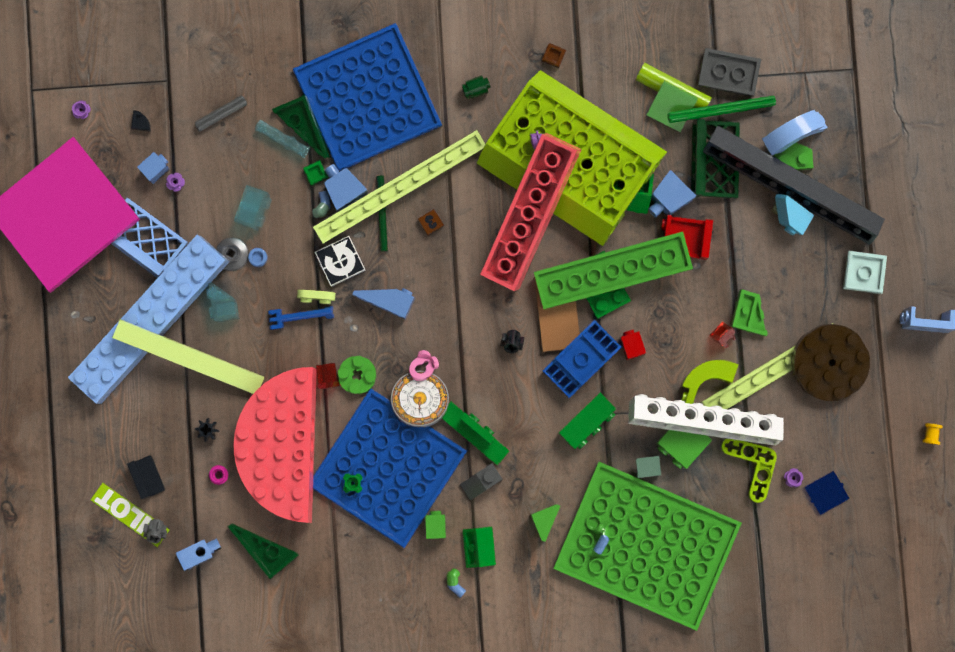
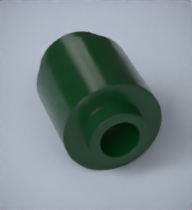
M482 75L467 80L465 84L461 85L466 99H473L489 93L488 89L491 88L488 78H483Z

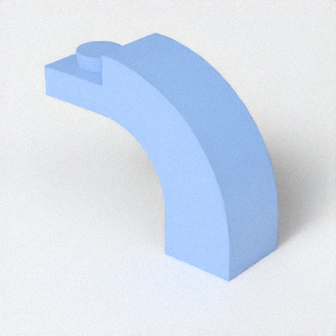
M813 110L783 124L762 140L771 155L783 152L794 143L809 135L823 132L828 127L823 116Z

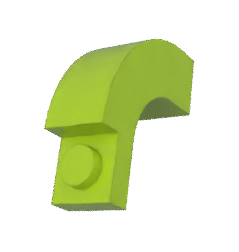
M712 360L697 366L682 382L681 387L688 389V391L683 392L681 400L687 404H693L699 386L709 379H717L729 384L733 383L739 364L725 360Z

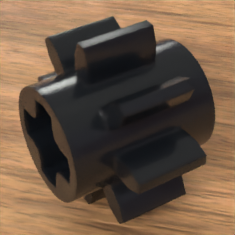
M509 330L507 333L502 334L500 346L504 347L507 353L513 354L518 350L522 351L525 338L521 337L520 332L517 330Z
M207 418L205 423L199 420L200 426L195 428L200 433L197 438L203 436L205 442H208V437L215 440V432H220V430L215 428L217 422L211 424L210 418ZM208 425V428H211V432H208L206 435V432H203V428H207Z

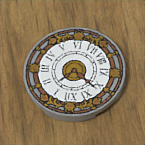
M416 371V372L419 373V374H422V373H424L425 371ZM407 373L396 382L391 393V404L395 415L408 426L425 428L434 425L445 415L449 403L446 385L433 373L424 381H416L410 376V373Z

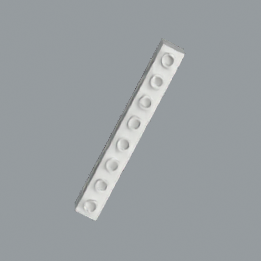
M643 394L634 396L629 402L628 424L775 446L783 441V418L777 417L775 414L760 415L755 411L740 412L739 409L735 408L727 410L722 409L720 406L707 407L703 406L702 403L687 404L682 400L668 401L663 397L654 399L648 398L647 395ZM647 407H648V408H651V409L653 410L654 414H651V413L648 411ZM666 410L672 413V417L666 413ZM685 413L690 415L691 420L685 416ZM703 416H706L709 422L705 421ZM722 419H725L728 425L724 424ZM740 421L746 425V428L741 425ZM759 424L763 426L764 430L760 429Z

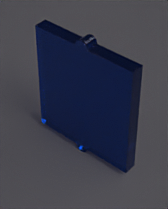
M834 471L804 487L811 499L810 502L814 504L820 515L850 499L843 488L844 484L840 482Z

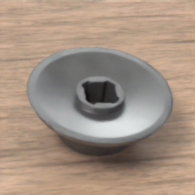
M234 237L226 238L216 248L229 261L224 270L237 271L243 268L248 261L249 250L241 239ZM230 250L235 251L232 258L227 255Z

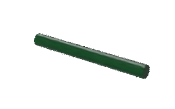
M382 175L377 176L378 189L385 185L384 176ZM386 207L378 211L380 252L388 251Z

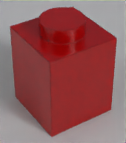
M633 329L623 333L624 336L620 337L626 360L646 354L639 331L634 332Z

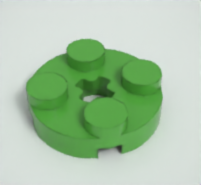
M349 357L343 361L338 370L339 383L347 392L353 394L366 393L375 384L376 368L365 357ZM356 370L358 372L361 370L362 378L360 380L357 378L353 379V371Z

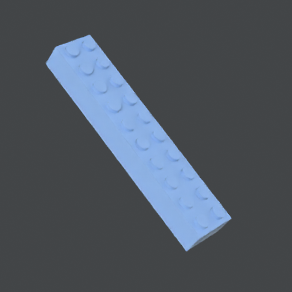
M197 234L121 320L163 336L224 269L229 261L202 236ZM118 323L68 377L96 404H102L148 353L112 338Z

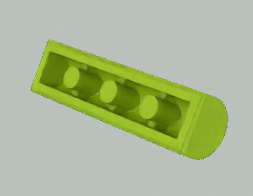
M647 63L643 64L636 78V81L659 92L665 80L698 97L693 109L708 106L712 97Z

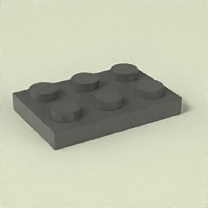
M705 48L698 86L754 97L761 59Z

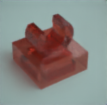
M724 322L709 335L714 341L726 348L729 347L726 342L730 338L734 341L736 340L734 336L736 332Z

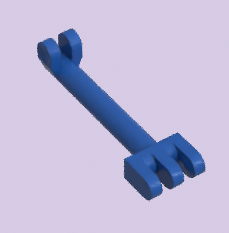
M333 306L282 315V309L268 311V315L276 314V317L269 318V322H277V325L270 326V330L283 329V322L324 316L326 319L334 318Z

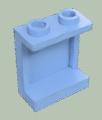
M914 306L904 309L900 314L902 329L942 333L955 331V310L942 313L941 320L915 318L916 307Z

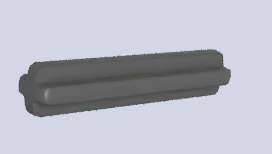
M241 95L195 121V125L199 131H202L246 106L247 102Z

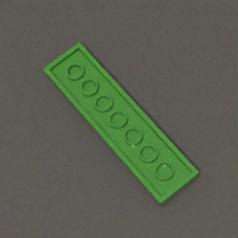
M679 232L536 271L534 276L543 309L545 310L693 270L684 233Z

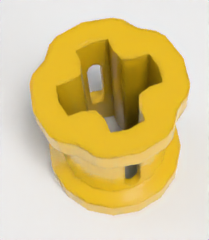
M925 423L926 434L922 442L940 445L939 434L943 426Z

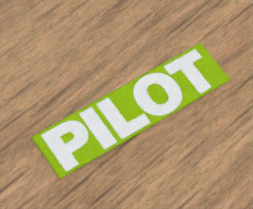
M104 483L101 484L91 498V501L142 537L144 535V524H149L150 520L154 519ZM161 538V541H160L159 543H152V544H154L156 547H158L159 544L162 542L163 538Z

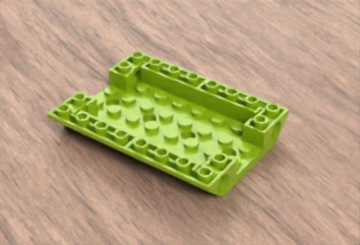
M540 70L528 81L490 136L477 164L518 190L535 151L532 147L530 134L536 133V130L539 134L548 133L582 149L553 214L601 246H604L624 217V212L643 184H646L667 154V151ZM520 119H527L529 121L528 126L521 128L518 125ZM584 160L592 161L593 165L590 169L582 167L581 164ZM616 181H623L625 187L622 190H616L613 186Z

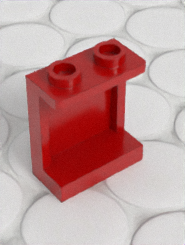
M667 214L666 219H662L661 230H664L663 237L683 232L690 258L701 260L709 258L713 220L706 219L703 221L672 217Z

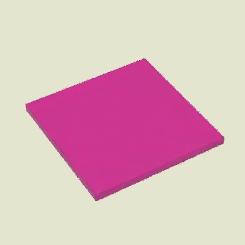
M74 137L69 139L0 196L1 231L50 293L140 220Z

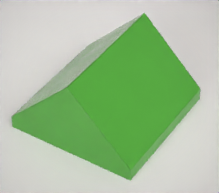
M558 504L531 514L539 537L544 542H546L559 511L560 505Z

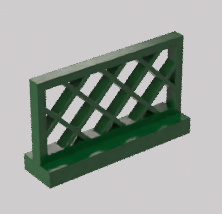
M696 119L692 122L691 191L696 197L739 198V172L734 170V173L728 176L722 169L725 164L719 166L713 157L705 154L703 150L707 144L706 138L708 140L710 138L707 133V126H713L714 128L724 126L723 129L734 127V135L740 138V123ZM710 161L717 168L712 175L706 171V165ZM719 171L726 178L721 185L713 178ZM709 180L717 187L714 192H705L706 183ZM728 181L733 186V194L726 193L722 188Z

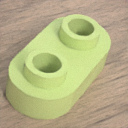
M297 290V298L303 303H312V300H320V304H331V301H335L336 293Z

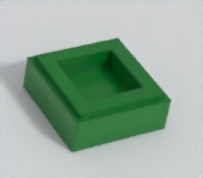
M320 160L303 168L311 186L328 179Z

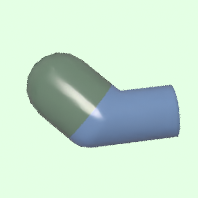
M328 191L319 192L320 204L312 211L315 218L324 217L331 208Z

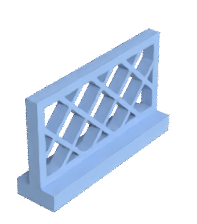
M126 198L125 201L135 209V213L139 218L147 217L150 220V226L139 227V222H137V228L128 229L124 232V237L121 235L111 244L158 278L182 252L188 242L132 200ZM161 228L165 231L164 238L154 239L153 229ZM151 230L152 239L141 240L140 231ZM137 231L138 241L130 242L127 240L126 233ZM169 240H178L182 243L178 249L169 250ZM166 241L167 250L156 252L155 242ZM153 243L154 252L145 253L142 251L141 244ZM168 254V261L164 266L157 262L156 255Z

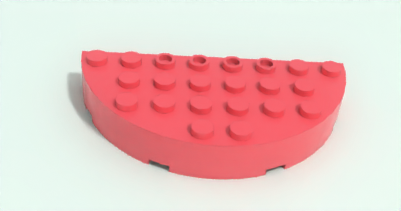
M302 367L283 372L259 387L245 404L239 416L234 435L236 467L244 486L251 496L273 514L288 520L312 523L317 376V369L314 367Z

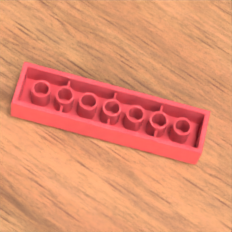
M548 133L541 135L480 275L510 290L516 291L520 289L582 149Z

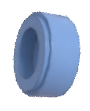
M254 248L250 251L248 259L253 266L262 267L267 263L268 256L265 250Z

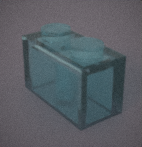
M246 185L234 222L258 231L265 221V216H263L265 209H269L272 201L270 194Z

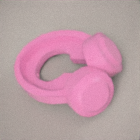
M419 351L417 358L410 365V376L416 381L428 379L434 372V369H438V359L435 356L431 357L428 351ZM428 362L424 373L419 374L415 371L416 366Z

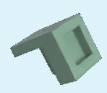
M659 456L636 459L637 478L661 475Z

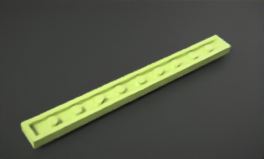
M477 130L317 224L313 227L324 244L479 152L485 146L483 139Z

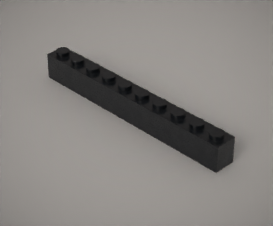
M719 126L711 134L703 150L705 154L775 193L789 196L809 212L868 245L879 235L885 219L876 213L871 212L860 204L855 203L844 195L837 193L826 185L821 184L810 176L803 174Z

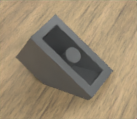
M491 463L460 485L468 498L472 500L503 479L493 463Z

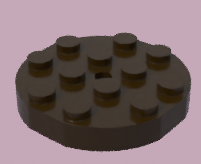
M823 324L802 335L796 343L792 354V371L801 388L810 396L824 401H839L855 393L863 386L869 374L870 355L860 336L852 329L837 324ZM830 359L835 360L834 366L829 365Z

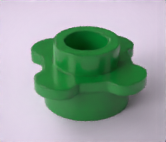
M347 473L344 475L345 486L343 490L346 493L350 491L359 493L362 491L361 480L363 477L361 474L350 475Z

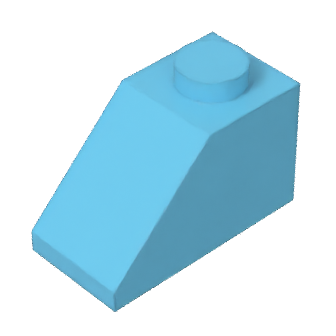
M777 194L775 199L779 223L785 227L784 230L787 233L803 235L814 215L789 196Z

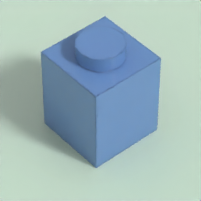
M155 152L137 167L152 184L170 169L166 165L168 163L167 159L162 154L158 156Z

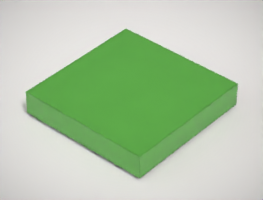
M664 80L647 115L681 132L686 121L669 123L667 114L693 109L698 97Z

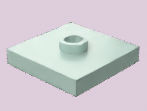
M848 251L843 289L883 294L887 256Z

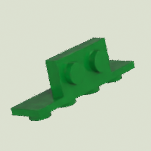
M452 401L448 404L447 411L442 419L498 466L509 453V450L492 436L494 432L488 426L483 428L478 424L480 420L472 413L470 415L466 414Z

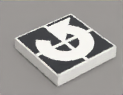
M350 236L315 252L331 287L366 271Z

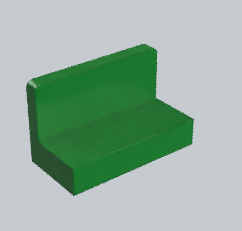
M493 528L463 529L466 568L496 565Z

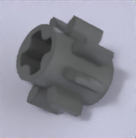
M152 519L149 524H144L143 537H146V540L150 543H159L161 538L166 539L167 525H164L163 521L159 519Z

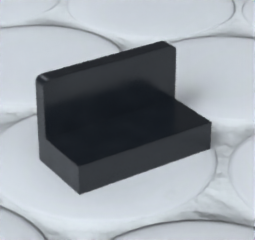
M151 455L127 463L141 499H146L165 491V486Z

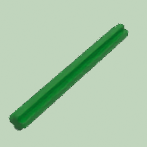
M767 96L668 113L667 118L669 123L771 107L776 105L775 96Z

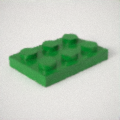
M625 288L586 298L597 319L631 302Z

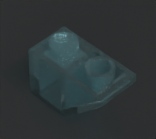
M208 283L209 288L206 289L208 300H211L212 307H209L211 319L214 318V321L217 323L240 319L237 300L215 284Z

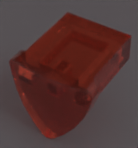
M336 363L316 365L317 389H332L340 386L337 378Z

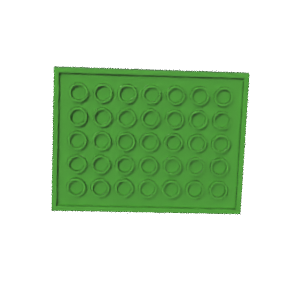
M598 461L553 569L697 631L742 523ZM599 524L609 528V542L602 554H598L593 550L600 538V534L595 532Z

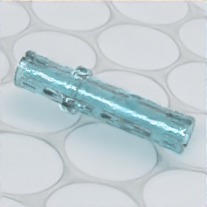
M259 120L255 127L256 131L283 145L286 150H291L302 156V158H305L310 150V147L296 141L295 137L284 134L263 120Z

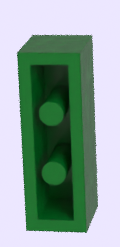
M600 392L558 434L574 450L577 447L581 449L588 442L586 438L590 434L595 436L602 429L600 425L604 421L608 423L616 415L614 413L616 408Z

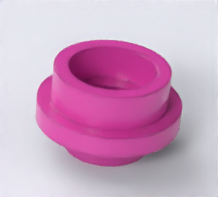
M221 465L214 466L209 472L211 482L217 485L225 483L229 476L227 469ZM218 471L222 472L220 479L216 477Z

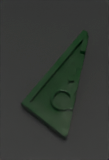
M306 95L272 109L298 136L314 148L324 159L330 158Z
M233 523L227 526L269 579L299 556L297 552Z

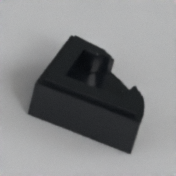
M133 110L131 129L151 132V125L147 117L141 112Z

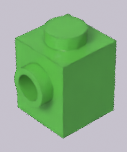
M429 511L430 515H425L426 539L446 538L445 514L441 515V511Z

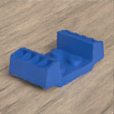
M594 320L542 371L570 398L619 351L621 346Z

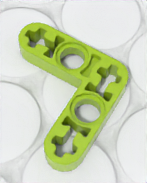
M728 438L723 440L721 450L724 454L756 463L748 495L753 502H763L768 494L777 459L776 452L771 448ZM732 441L733 446L739 447V443H741L740 455L736 454L738 450L732 449L728 452L725 444H729ZM746 446H751L754 449L753 456L746 457L743 450ZM758 448L761 449L759 453L766 454L769 451L772 460L765 462V458L758 456V460H755ZM760 470H765L768 474L765 481H761L757 477V473ZM755 481L759 484H766L765 488H760V493L763 496L758 497V500L753 495V491H757L759 486L754 485Z

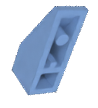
M404 288L401 291L398 289L354 291L352 294L356 298L405 320L415 300L412 296L413 293Z

